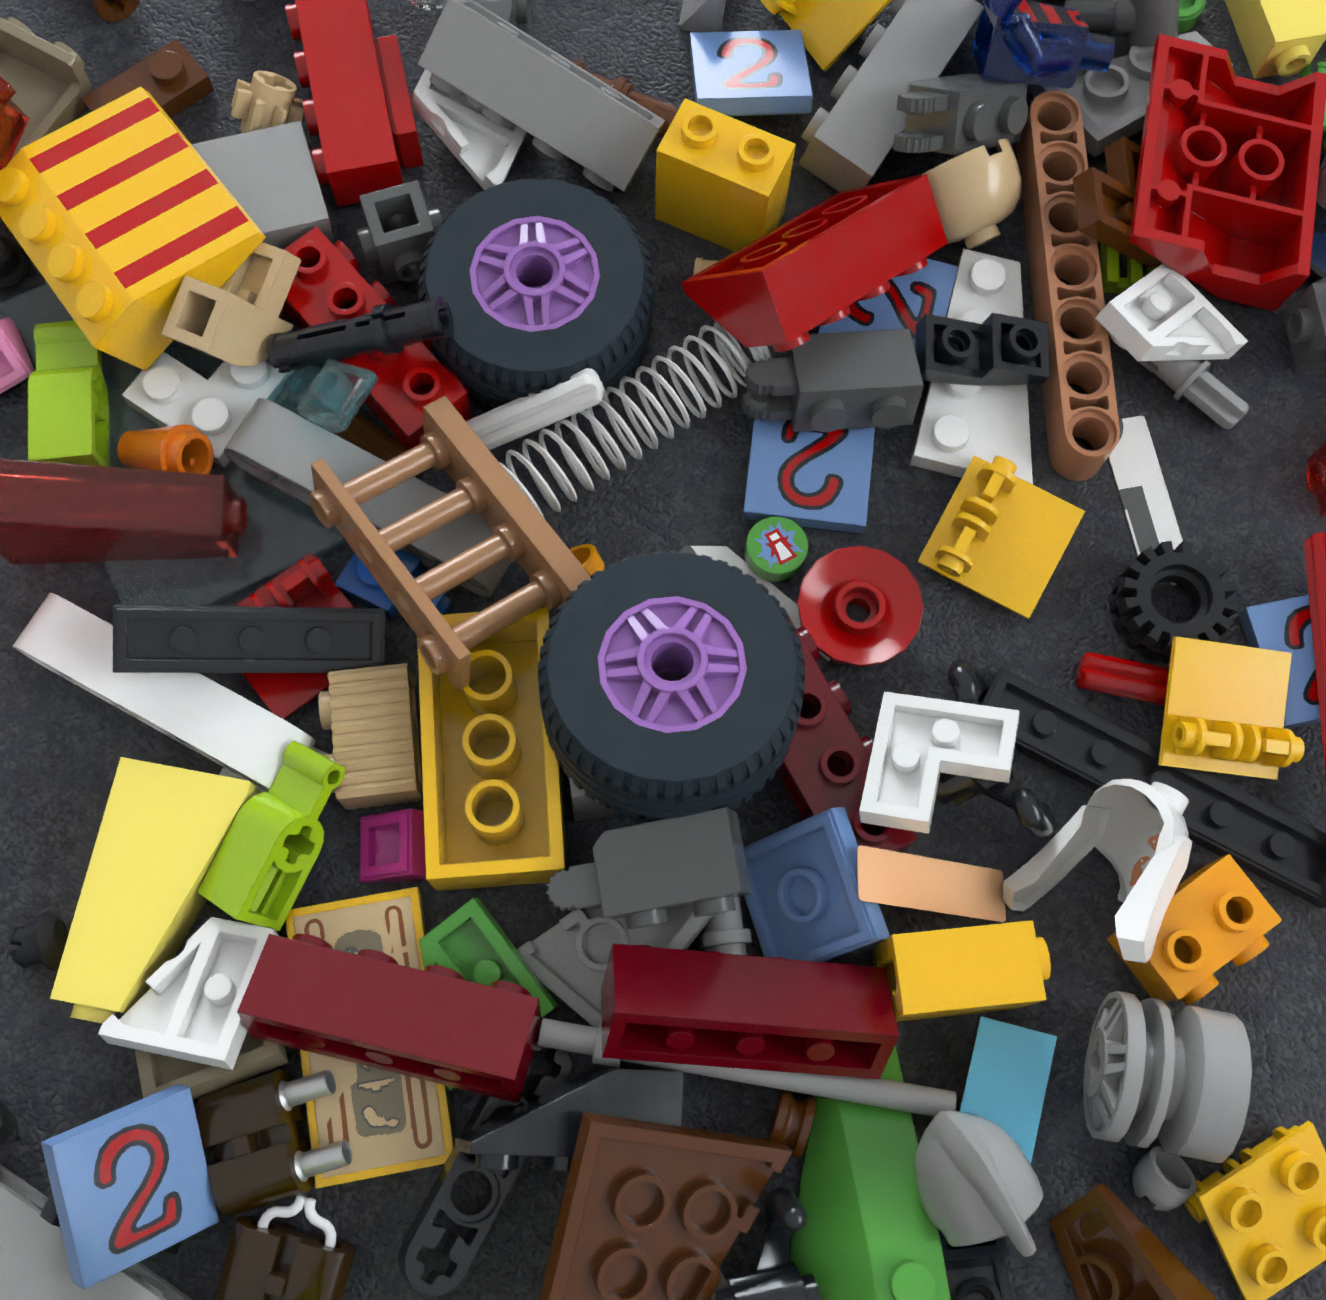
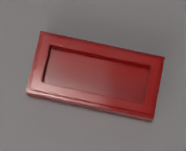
M397 34L377 37L375 47L400 164L404 165V169L424 166Z

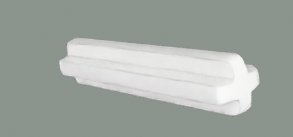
M586 368L573 374L570 380L564 383L560 382L548 390H541V393H529V397L515 399L466 422L485 446L492 450L599 404L605 395V388L597 372L594 369Z

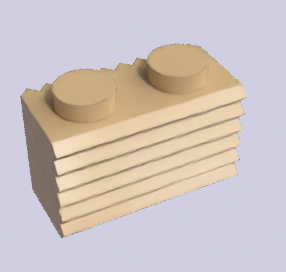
M402 663L328 672L329 691L319 693L318 703L323 730H332L333 754H324V756L346 767L342 783L333 789L331 793L336 794V799L346 810L367 809L384 805L393 806L410 802L419 803L423 801L415 682L408 664Z

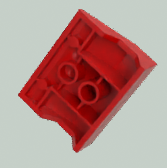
M1159 34L1154 45L1129 242L1219 299L1276 311L1310 274L1326 101V74L1315 72L1281 86L1235 76L1228 51L1225 49Z

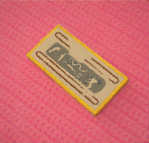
M418 887L295 908L290 910L285 920L287 938L292 939L295 934H309L325 940L335 950L356 955L362 949L376 950L393 957L398 962V965L424 971L419 940L426 935L421 890ZM300 1050L303 1077L330 1070L336 1081V1091L334 1094L306 1102L311 1150L342 1140H346L352 1150V1163L350 1165L314 1176L316 1189L446 1163L455 1146L448 1087L446 1085Z

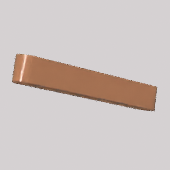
M1051 90L1039 94L1031 103L1026 123L1022 129L1021 141L1017 142L1016 151L1022 179L1021 198L1034 320L1048 323L1050 378L1041 383L1049 459L1054 470L1062 477L1073 481H1083L1097 474L1119 442L1120 426L1108 331L1095 319L1105 307L1097 240L1079 231L1073 214L1074 206L1076 205L1073 178L1088 169L1082 112L1079 103L1072 96L1062 91ZM1059 279H1064L1070 282L1072 285H1067L1061 282ZM1064 331H1070L1076 334L1079 337V339L1071 338L1070 336L1066 335ZM1068 384H1076L1082 387L1087 394L1077 393ZM1074 438H1081L1089 442L1094 451L1081 448L1074 441Z

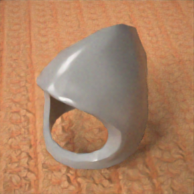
M953 1110L938 1112L923 1133L916 1149L914 1163L916 1187L921 1203L933 1225L942 1231L947 1243L953 1247L969 1246L1009 1236L1016 1249L1024 1257L1034 1255L1036 1246L1025 1222L1038 1209L1043 1199V1190L1037 1175L1019 1144L999 1125L987 1118Z

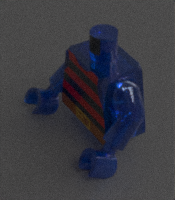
M983 0L984 9L980 13L971 50L982 78L1068 89L1073 87L1078 69L1107 72L1114 53L1115 38L1089 33V26L1078 11L1029 0Z

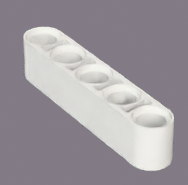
M53 593L48 594L12 646L41 666L245 780L251 781L267 792L270 790L283 764L282 755L285 748L293 740L310 748H313L316 743L311 736L296 726L200 673H113V625Z

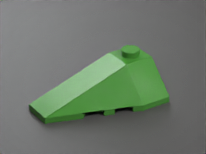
M894 1046L880 1078L904 1082L896 1046ZM813 1095L817 1100L816 1109L807 1140L799 1182V1200L807 1213L808 1221L803 1229L795 1232L790 1241L789 1262L796 1264L801 1275L813 1274L821 1300H951L938 1228L933 1225L928 1217L916 1187L914 1163L918 1141L911 1113Z

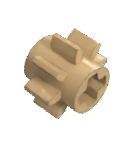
M259 70L253 73L251 84L240 79L237 80L231 103V116L242 119L240 124L241 133L301 121L302 124L304 118L302 99L294 98L297 87L292 81L279 74Z

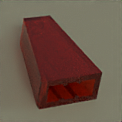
M0 459V555L12 565L238 557L239 535L247 534L248 510L246 501L243 497H238L224 475Z

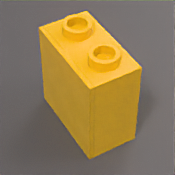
M684 99L656 150L655 219L733 252L741 249L777 228L785 212L796 144L698 103Z
M1033 920L893 934L871 949L874 967L886 968L896 1022L1014 1010L1047 1000L1043 980L1050 978V955L1044 938H1036Z

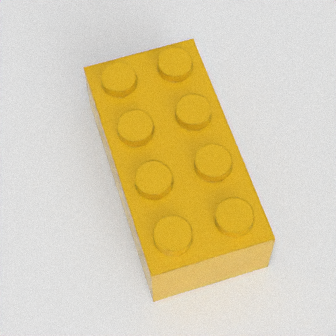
M545 607L539 608L470 648V685L460 691L457 690L445 672L439 675L433 673L418 649L426 880L436 891L549 883V877H553L555 871L560 872L562 868L567 869L561 765L558 764L555 753L548 742V736H546L538 684L540 648L543 645V637L546 631L549 630V623L551 621L549 610ZM479 612L443 614L442 616L452 628Z

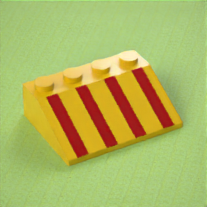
M142 87L21 148L7 166L0 170L1 219L94 348L144 371H147L174 341L161 333L184 275L221 288L266 238L152 95Z

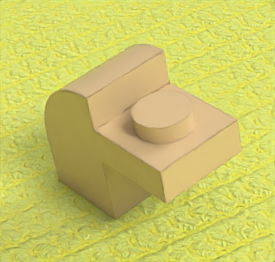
M262 242L221 288L184 275L161 334L236 366L248 367L269 358L267 352L268 337L274 333L291 331L293 327L292 324L278 317L301 259L286 250Z

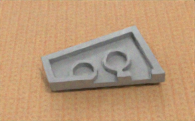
M1197 31L1181 34L1177 37L1212 46ZM1131 46L1129 55L1099 62L1096 55L1076 59L1074 68L1049 74L1046 67L1027 71L1025 81H1028L1027 92L1034 99L1039 94L1051 90L1062 91L1072 96L1079 103L1082 112L1086 150L1093 157H1096L1104 152V147L1123 136L1129 138L1143 130L1154 46Z
M685 906L666 910L668 923L627 930L625 918H604L602 908L592 910L585 908V911H579L578 909L560 919V923L533 941L526 942L517 950L539 981L590 1025L598 1028L599 1021H602L601 986L613 943L687 950L713 915L694 917L693 906Z

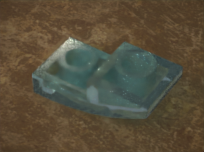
M328 359L323 368L312 365L294 370L292 375L285 381L274 403L331 433H340L348 428L379 378L373 371Z

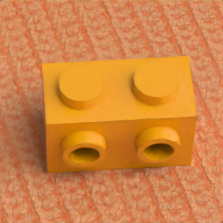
M1227 854L1205 864L1178 885L1163 917L1152 956L1146 963L1123 959L1116 932L1106 939L1151 998L1163 1000L1164 1003L1181 999L1185 1006H1188L1204 997L1219 984L1213 973L1230 960L1238 967L1264 951L1270 945L1264 934L1279 924L1282 919L1231 855Z

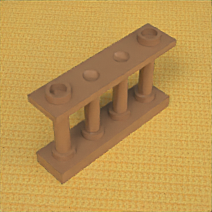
M443 396L423 407L424 435L420 437L419 445L342 484L323 458L311 463L314 492L309 494V501L324 527L329 529L335 526L418 636L417 646L428 667L436 675L445 672L457 690L460 691L470 685V648L541 607H545L548 610L552 608L557 610L562 603L567 602L566 598L571 591L578 590L577 586L580 583L591 579L590 574L447 397ZM431 467L438 471L444 469L455 482L456 489L379 531L359 507V505ZM468 512L473 516L481 515L492 529L491 537L415 579L394 553ZM504 559L509 562L516 560L529 576L530 583L452 628L431 602L432 599Z

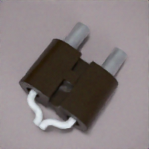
M277 1070L200 1096L196 1111L203 1148L212 1147L215 1164L207 1166L215 1203L220 1212L225 1216H234L306 1194L312 1189L315 1175L348 1166L352 1163V1150L346 1140L309 1150L307 1137L299 1139L296 1121L303 1120L299 1105L332 1095L336 1091V1081L330 1070L318 1072L293 1081L285 1071Z
M296 1196L295 1202L288 1207L274 1206L268 1208L261 1217H238L214 1300H343L356 1247L345 1240L336 1238V1231L331 1222L317 1214L315 1210L316 1200L305 1196ZM304 1207L308 1221L322 1229L325 1234L311 1231L308 1235L294 1231L295 1226L272 1219L275 1217L289 1218L295 1216Z

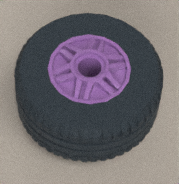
M522 179L495 185L468 198L462 205L452 210L451 214L447 215L442 221V225L434 231V236L428 242V249L423 254V263L420 264L419 296L421 301L442 296L444 302H447L451 309L454 322L452 336L445 339L432 340L431 344L436 359L453 372L470 391L469 399L474 402L479 401V404L486 409H495L515 399L529 397V393H541V390H548L560 382L564 383L570 380L573 374L586 368L594 369L597 372L604 388L610 386L619 389L621 378L624 376L631 377L632 372L636 371L640 365V360L644 357L645 347L649 343L653 308L652 267L645 243L641 236L638 235L637 229L630 223V219L626 215L620 213V210L614 204L609 203V200L597 196L595 192L589 189H584V187L564 181ZM612 392L608 394V398L612 396Z
M659 551L652 552V555L639 554L634 558L627 557L620 560V564L613 563L605 566V570L597 571L591 575V580H584L577 586L578 590L571 591L566 598L567 602L562 603L556 610L557 615L552 617L549 623V630L546 631L543 637V645L540 648V661L538 663L539 695L546 736H548L550 747L555 753L558 764L562 765L565 774L573 779V783L579 790L584 789L586 796L592 800L597 799L599 804L605 809L611 808L618 815L628 814L630 819L636 821L643 819L646 820V823L695 815L725 807L734 810L738 808L739 803L745 804L752 798L754 793L760 792L765 787V782H770L775 775V771L783 764L796 731L805 693L804 680L806 668L804 667V654L801 651L800 638L796 635L797 630L793 622L788 621L789 615L785 608L779 606L780 602L774 595H768L769 590L763 584L756 583V579L749 574H742L743 571L738 567L727 565L728 562L722 560L715 561L712 560V557L706 555L699 556L690 552L680 554L677 551H669V553Z

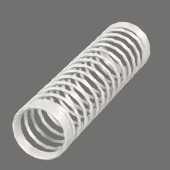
M715 321L714 327L702 326L698 337L691 335L685 337L683 348L675 345L669 347L667 358L655 356L652 359L651 368L645 366L638 367L635 379L628 376L621 378L619 389L610 386L605 388V395L599 404L606 410L609 421L619 440L635 459H642V450L628 425L610 406L608 399L610 392L617 394L621 398L633 427L647 446L651 449H658V439L647 418L625 394L624 383L631 382L637 387L641 402L656 428L666 438L674 439V428L665 410L655 396L641 383L640 373L643 371L652 375L657 393L675 422L682 428H690V418L687 410L673 388L657 373V362L662 361L668 365L671 379L680 397L689 410L701 419L706 417V407L700 394L708 404L718 409L722 406V397L719 389L728 397L736 398L738 387L735 379L739 384L747 388V384H745V381L736 370L745 378L746 368H749V363H753L743 352L737 339L718 322ZM708 330L714 332L715 342L720 355L703 340L704 332ZM693 340L699 344V350L706 368L688 351L687 344ZM767 346L748 347L756 361L761 359L767 361L768 358H771ZM705 349L723 369L733 393L718 378ZM680 351L683 354L684 362L693 383L680 367L672 362L671 356L673 352ZM690 360L708 381L717 403L704 390L692 368ZM676 373L683 379L685 384L691 390L693 396L695 397L699 405L701 413L694 407V405L686 396L677 379ZM661 385L667 390V392L675 401L676 405L682 413L685 422H683L680 419V417L675 413L674 409L668 402ZM646 397L659 412L669 432L666 431L653 413ZM592 407L588 408L587 411L579 412L590 420L599 443L613 464L620 470H626V461L622 452L608 431L594 417ZM632 410L635 412V414L638 416V418H639V419L641 420V422L643 423L644 427L646 428L647 432H648L649 435H650V438H651L652 442H651L650 439L646 436V434L643 432V430H642V428L640 427V425L638 424V422H637V420H636V418H635V416H634ZM576 414L571 415V421L562 419L555 422V433L545 428L539 431V444L530 439H525L522 444L523 455L514 450H508L506 452L507 467L500 463L542 516L543 513L516 475L511 461L512 455L529 470L536 486L549 506L555 512H561V506L547 482L533 466L527 445L533 446L541 453L564 494L574 502H577L578 498L571 482L548 453L544 441L545 434L549 435L559 444L568 465L582 486L588 491H593L594 489L593 482L585 467L572 449L564 442L560 424H565L575 433L583 453L596 473L603 480H610V473L604 460L590 440L579 429ZM618 424L621 426V428L624 430V432H625L626 435L628 436L629 440H630L631 443L633 444L634 449L631 447V445L628 443V441H627L626 438L624 437V435H623V433L621 432V430H620ZM604 438H605V439L607 440V442L610 444V446H611V448L613 449L614 453L616 454L617 458L615 457V455H614V454L612 453V451L610 450V448H609V446L607 445V443H606V441L604 440Z

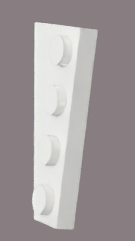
M963 248L958 262L959 267L946 318L982 324L991 313L1023 318L1020 262ZM930 381L910 465L962 478L974 455L989 463H992L995 456H1001L1016 464L1015 476L1033 484L1027 384L979 386Z

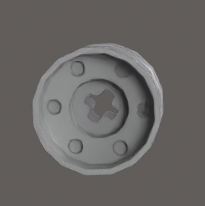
M1120 991L1108 993L1099 1007L1092 1026L1084 1067L1083 1108L1086 1126L1092 1138L1109 1142H1119L1124 1138L1128 1146L1148 1148L1158 1136L1159 1143L1168 1154L1213 1163H1223L1233 1153L1242 1134L1250 1102L1252 1063L1250 1042L1244 1023L1235 1014L1190 1005L1180 1007L1175 1015L1171 1017L1170 1009L1163 1000L1149 998L1140 1002L1134 994Z

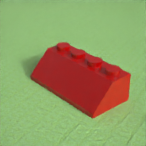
M927 174L842 190L686 279L681 284L685 294L746 348L772 345L775 352H784L806 343L810 339L808 331L814 327L832 324L847 317L851 313L849 305L855 301L871 299L890 289L888 281L893 277L908 275L927 266L926 257L948 242Z

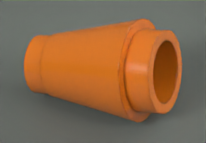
M188 424L137 431L129 430L120 437L117 446L118 457L125 466L132 467L178 487H187L205 479L210 473L214 461V451L208 437Z

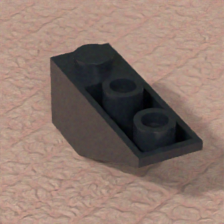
M594 1068L455 1138V1150L476 1154L475 1168L516 1170L519 1168V1156H546V1170L570 1171L583 1112L681 1126L684 1072Z

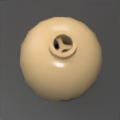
M1008 139L998 140V153L989 156L985 145H982L922 174H927L948 242L947 244L964 240L967 249L970 250L1001 235L997 224L1014 212L1020 199L1022 183L1018 162Z

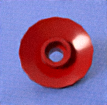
M861 545L839 548L818 559L803 578L797 601L800 624L809 631L818 650L835 662L855 667L884 664L903 653L919 631L924 608L919 584L906 565L883 550ZM850 605L862 606L866 610L868 618L860 622L853 621L848 617L846 608Z

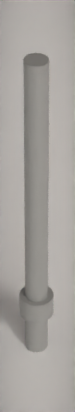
M543 1018L539 1034L538 1046L593 1056L592 1063L619 1068L620 1061L932 1117H935L940 1111H955L956 1109L955 1091L883 1078L868 1079L602 1058V1021H599L597 1028Z

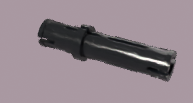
M442 296L398 307L385 303L374 306L370 313L362 314V316L313 325L295 331L271 334L267 341V352L272 366L275 369L279 368V373H287L307 366L353 358L372 352H381L385 356L401 353L404 346L451 337L454 330L453 316L448 303L444 302Z

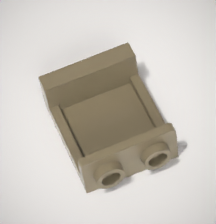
M0 17V170L7 166L21 148L73 122L85 108L81 98L94 91L83 69L85 67L84 61L72 48L59 41L51 44L36 36L24 23L12 17H9L7 20Z

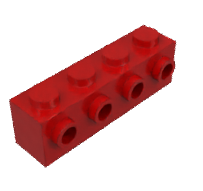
M295 0V3L285 5L293 41L302 40L304 50L294 52V59L301 87H311L312 99L302 100L310 136H320L322 148L311 149L319 185L330 184L337 207L361 203L359 197L361 195L404 184L367 0Z
M317 226L283 249L301 259L282 307L284 313L299 329L340 319L362 316V314L370 313L374 306L390 303L396 307L390 294L378 281L375 280L368 284L358 273L361 270L360 265L349 248L340 240L332 244ZM430 340L404 346L403 351L398 354L385 356L381 352H372L353 358L329 362L392 435L409 450L419 445L420 437L424 435L423 407L446 396L465 421L473 418L468 399L470 391L453 372L444 367L432 354L434 349Z

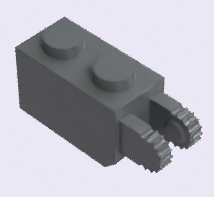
M965 73L908 82L907 93L898 95L897 110L906 113L904 132L894 135L893 150L906 153H926L932 151L948 155H958L985 145L986 149L997 147L998 140L1004 138L1008 139L1010 144L1020 142L1022 129L1028 116V105L1026 102L1028 81Z
M910 329L809 334L810 339L801 346L791 349L789 357L768 358L767 361L763 359L760 361L754 360V363H749V368H746L745 384H747V389L743 393L741 409H744L743 414H747L748 418H754V421L756 419L761 421L763 419L768 421L791 420L793 432H832L837 429L869 427L888 429L896 426L913 425L924 386Z
M727 807L695 815L603 831L592 847L593 863L572 866L569 870L562 868L560 872L555 871V875L549 877V884H546L548 886L546 894H549L550 897L548 901H552L554 907H560V910L568 908V910L577 911L578 909L579 911H585V908L589 910L602 908L604 918H625L627 930L668 923L666 910L685 906H693L694 917L736 910L734 897L752 894L738 814Z

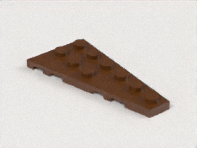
M583 1112L539 1300H710L722 1279L719 1268L739 1232L747 1234L760 1211L755 1203L773 1171L780 1174L793 1151L780 1141Z

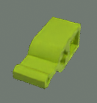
M74 320L35 324L33 335L36 344V371L31 372L28 378V462L48 483L111 477L109 396L102 373V352L91 345Z
M295 740L285 748L282 755L283 764L270 790L254 795L238 811L197 890V893L233 918L275 929L276 931L281 930L321 851L324 842V830L318 818L332 790L342 783L346 768Z

